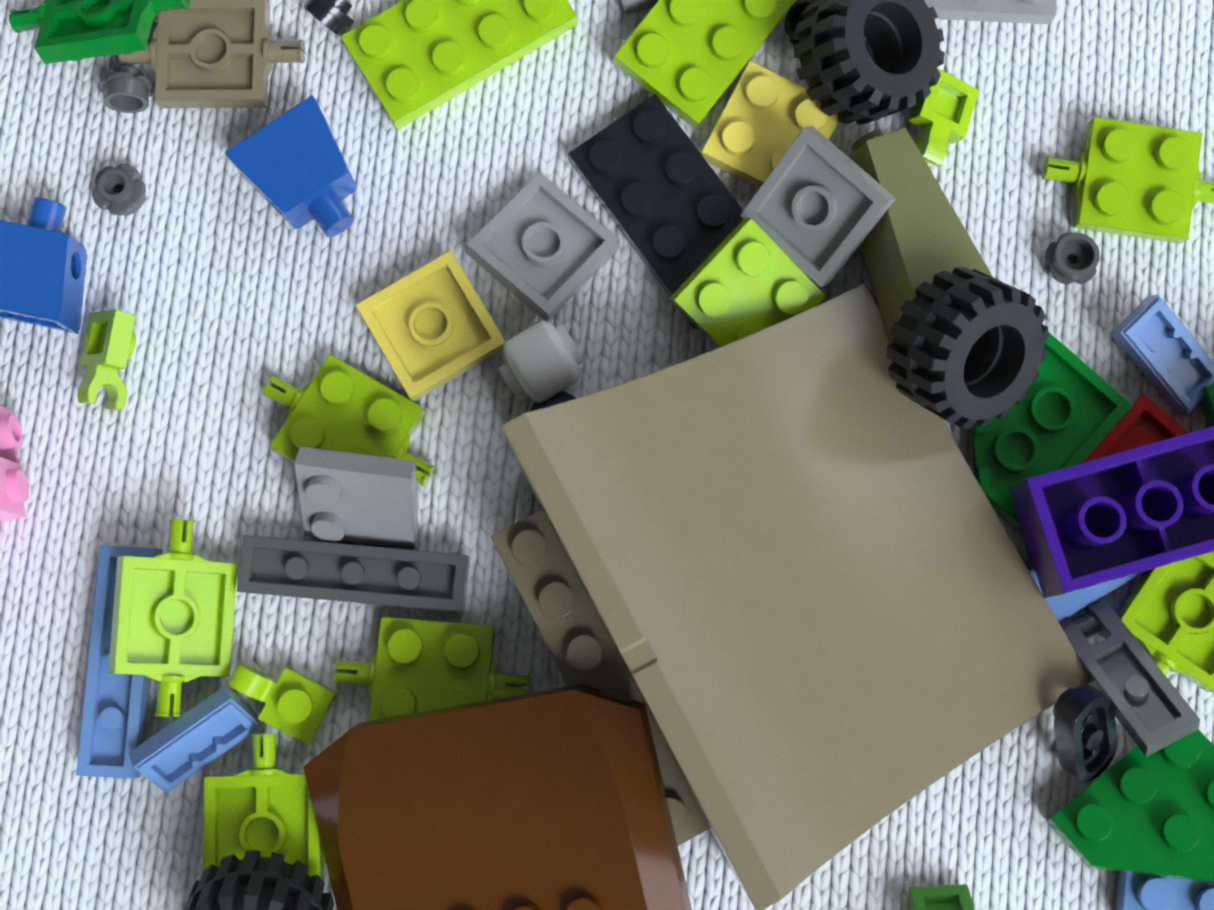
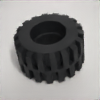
M815 0L816 2L808 5L802 13L805 20L797 23L795 35L800 39V43L793 46L794 58L800 59L801 67L796 69L800 81L806 80L809 86L806 94L811 101L818 99L821 102L820 110L827 116L837 113L838 122L845 124L856 122L857 125L871 123L915 106L916 103L925 100L931 94L929 87L937 85L941 76L937 67L944 64L945 52L940 49V42L944 41L943 30L937 29L935 18H938L934 7L928 8L925 0ZM864 37L870 44L874 56V61L871 59L866 49Z
M955 267L952 273L943 270L934 274L931 284L924 281L915 289L916 296L912 301L906 299L900 308L903 314L899 322H893L890 334L894 336L893 343L887 346L886 358L893 361L888 367L890 378L897 382L895 387L901 394L952 425L955 424L960 428L970 429L973 425L979 428L990 425L994 417L999 420L1010 413V408L1014 403L1019 405L1027 396L1026 390L1031 383L1035 384L1040 374L1037 370L1040 363L1045 362L1047 349L1043 348V344L1049 338L1048 326L1042 324L1046 317L1042 307L1035 305L1036 299L1030 294L978 270Z
M258 850L246 851L244 859L240 860L235 854L223 857L219 867L211 864L203 871L200 881H195L184 910H333L334 901L331 893H323L325 883L318 874L310 877L306 874L307 865L298 860L293 865L283 861L284 854L272 852L271 858L261 857Z

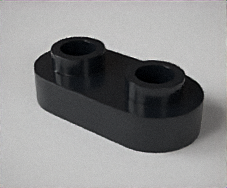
M1083 684L1076 688L1067 689L1057 699L1053 708V715L1055 717L1054 732L1061 767L1081 782H1090L1101 775L1111 763L1118 747V737L1112 699L1092 685Z

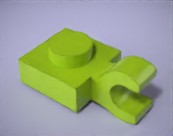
M939 68L937 69L941 76L937 85L929 87L931 94L925 100L913 106L909 118L911 123L921 127V131L914 139V143L927 165L931 163L937 167L942 164L946 156L948 142L954 144L965 138L980 91Z
M117 309L89 313L79 365L86 367L84 379L80 383L77 392L79 403L95 404L97 391L102 386L107 392L105 409L122 410L125 406L127 389L118 376V370L126 369L127 361L131 358L136 346V335L133 331L136 315Z
M247 664L244 666L238 665L228 684L231 688L266 703L258 720L307 745L312 744L338 695V692L290 667L284 668L277 681Z

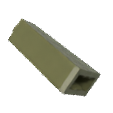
M906 127L884 135L879 129L867 133L851 146L854 153L849 157L896 198L860 244L890 344L893 343L894 336L890 334L893 322H899L903 314L900 308L906 299L909 301L913 300L916 296L915 289L924 281L931 284L934 274L943 270L952 273L955 267H966L993 277Z

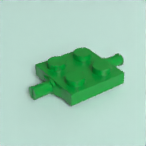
M45 0L38 7L10 10L9 22L16 33L40 29L34 49L44 64L80 61L85 58L113 54H130L135 51L146 50L152 23L156 15H159L162 11L188 9L190 0Z

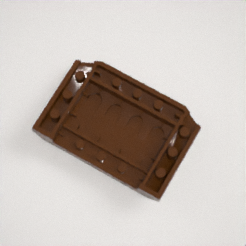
M576 684L361 722L349 729L303 767L337 910H692L645 703L633 699L628 703L600 694V689Z

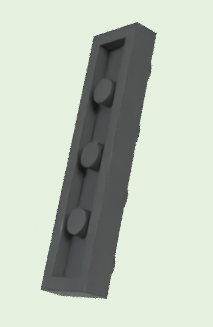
M243 535L236 592L465 613L470 556Z

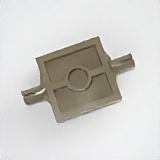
M190 0L188 9H176L159 13L157 27L152 35L151 42L147 43L146 50L118 55L122 65L152 64L156 75L154 100L160 108H267L268 76L272 70L273 63H304L305 45L302 39L272 41L270 36V6L267 0Z

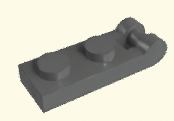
M1100 599L1086 606L1085 614L1074 620L1067 617L1059 622L1090 677L1091 685L1112 699L1115 717L1145 757L1198 730L1199 717L1105 600ZM1096 634L1105 638L1094 645H1091L1087 640Z

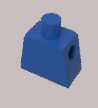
M313 95L225 151L242 177L294 229L301 228L315 219L326 237L330 238L341 234L352 225L354 218L342 200L354 193L357 185L330 126Z
M35 197L32 201L26 225L0 220V318L79 334L87 251L72 236L60 232L67 210L64 205L49 199Z

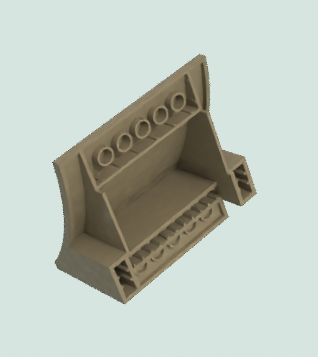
M865 284L789 319L692 359L599 392L523 413L501 425L519 467L541 510L490 537L568 686L583 684L600 689V694L628 703L632 699L645 703L677 846L710 829L733 874L755 910H764L782 900L817 869L882 819L974 755L1053 706L1064 691L1092 682L942 418L901 394L895 387L897 382L890 378L888 367L893 361L886 358L887 346L890 344L881 312Z

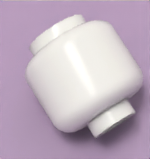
M542 320L509 339L504 344L503 354L507 363L498 369L515 397L526 392L531 400L542 403L575 384L580 377L578 365L585 360L563 324L555 328L552 323Z

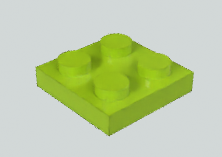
M744 218L669 299L720 348L816 307L826 295L752 218Z

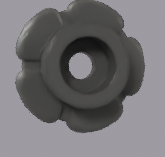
M130 66L114 67L111 69L108 77H102L98 82L99 89L104 92V104L117 112H142L148 108L149 97L153 95V83L151 80L145 77L139 69Z
M123 163L115 168L113 166H106L101 169L94 179L96 188L92 190L95 204L102 210L108 209L113 215L120 216L135 213L141 208L146 197V185L139 179V171L133 166ZM116 185L123 186V189L120 193L114 192V187Z
M1073 232L1065 233L1058 238L1057 242L1050 243L1046 249L1045 262L1051 267V276L1059 283L1069 285L1072 282L1084 284L1090 281L1097 272L1096 266L1100 260V252L1096 242L1088 235ZM1069 255L1076 257L1077 261L1075 264L1068 262L1067 257Z

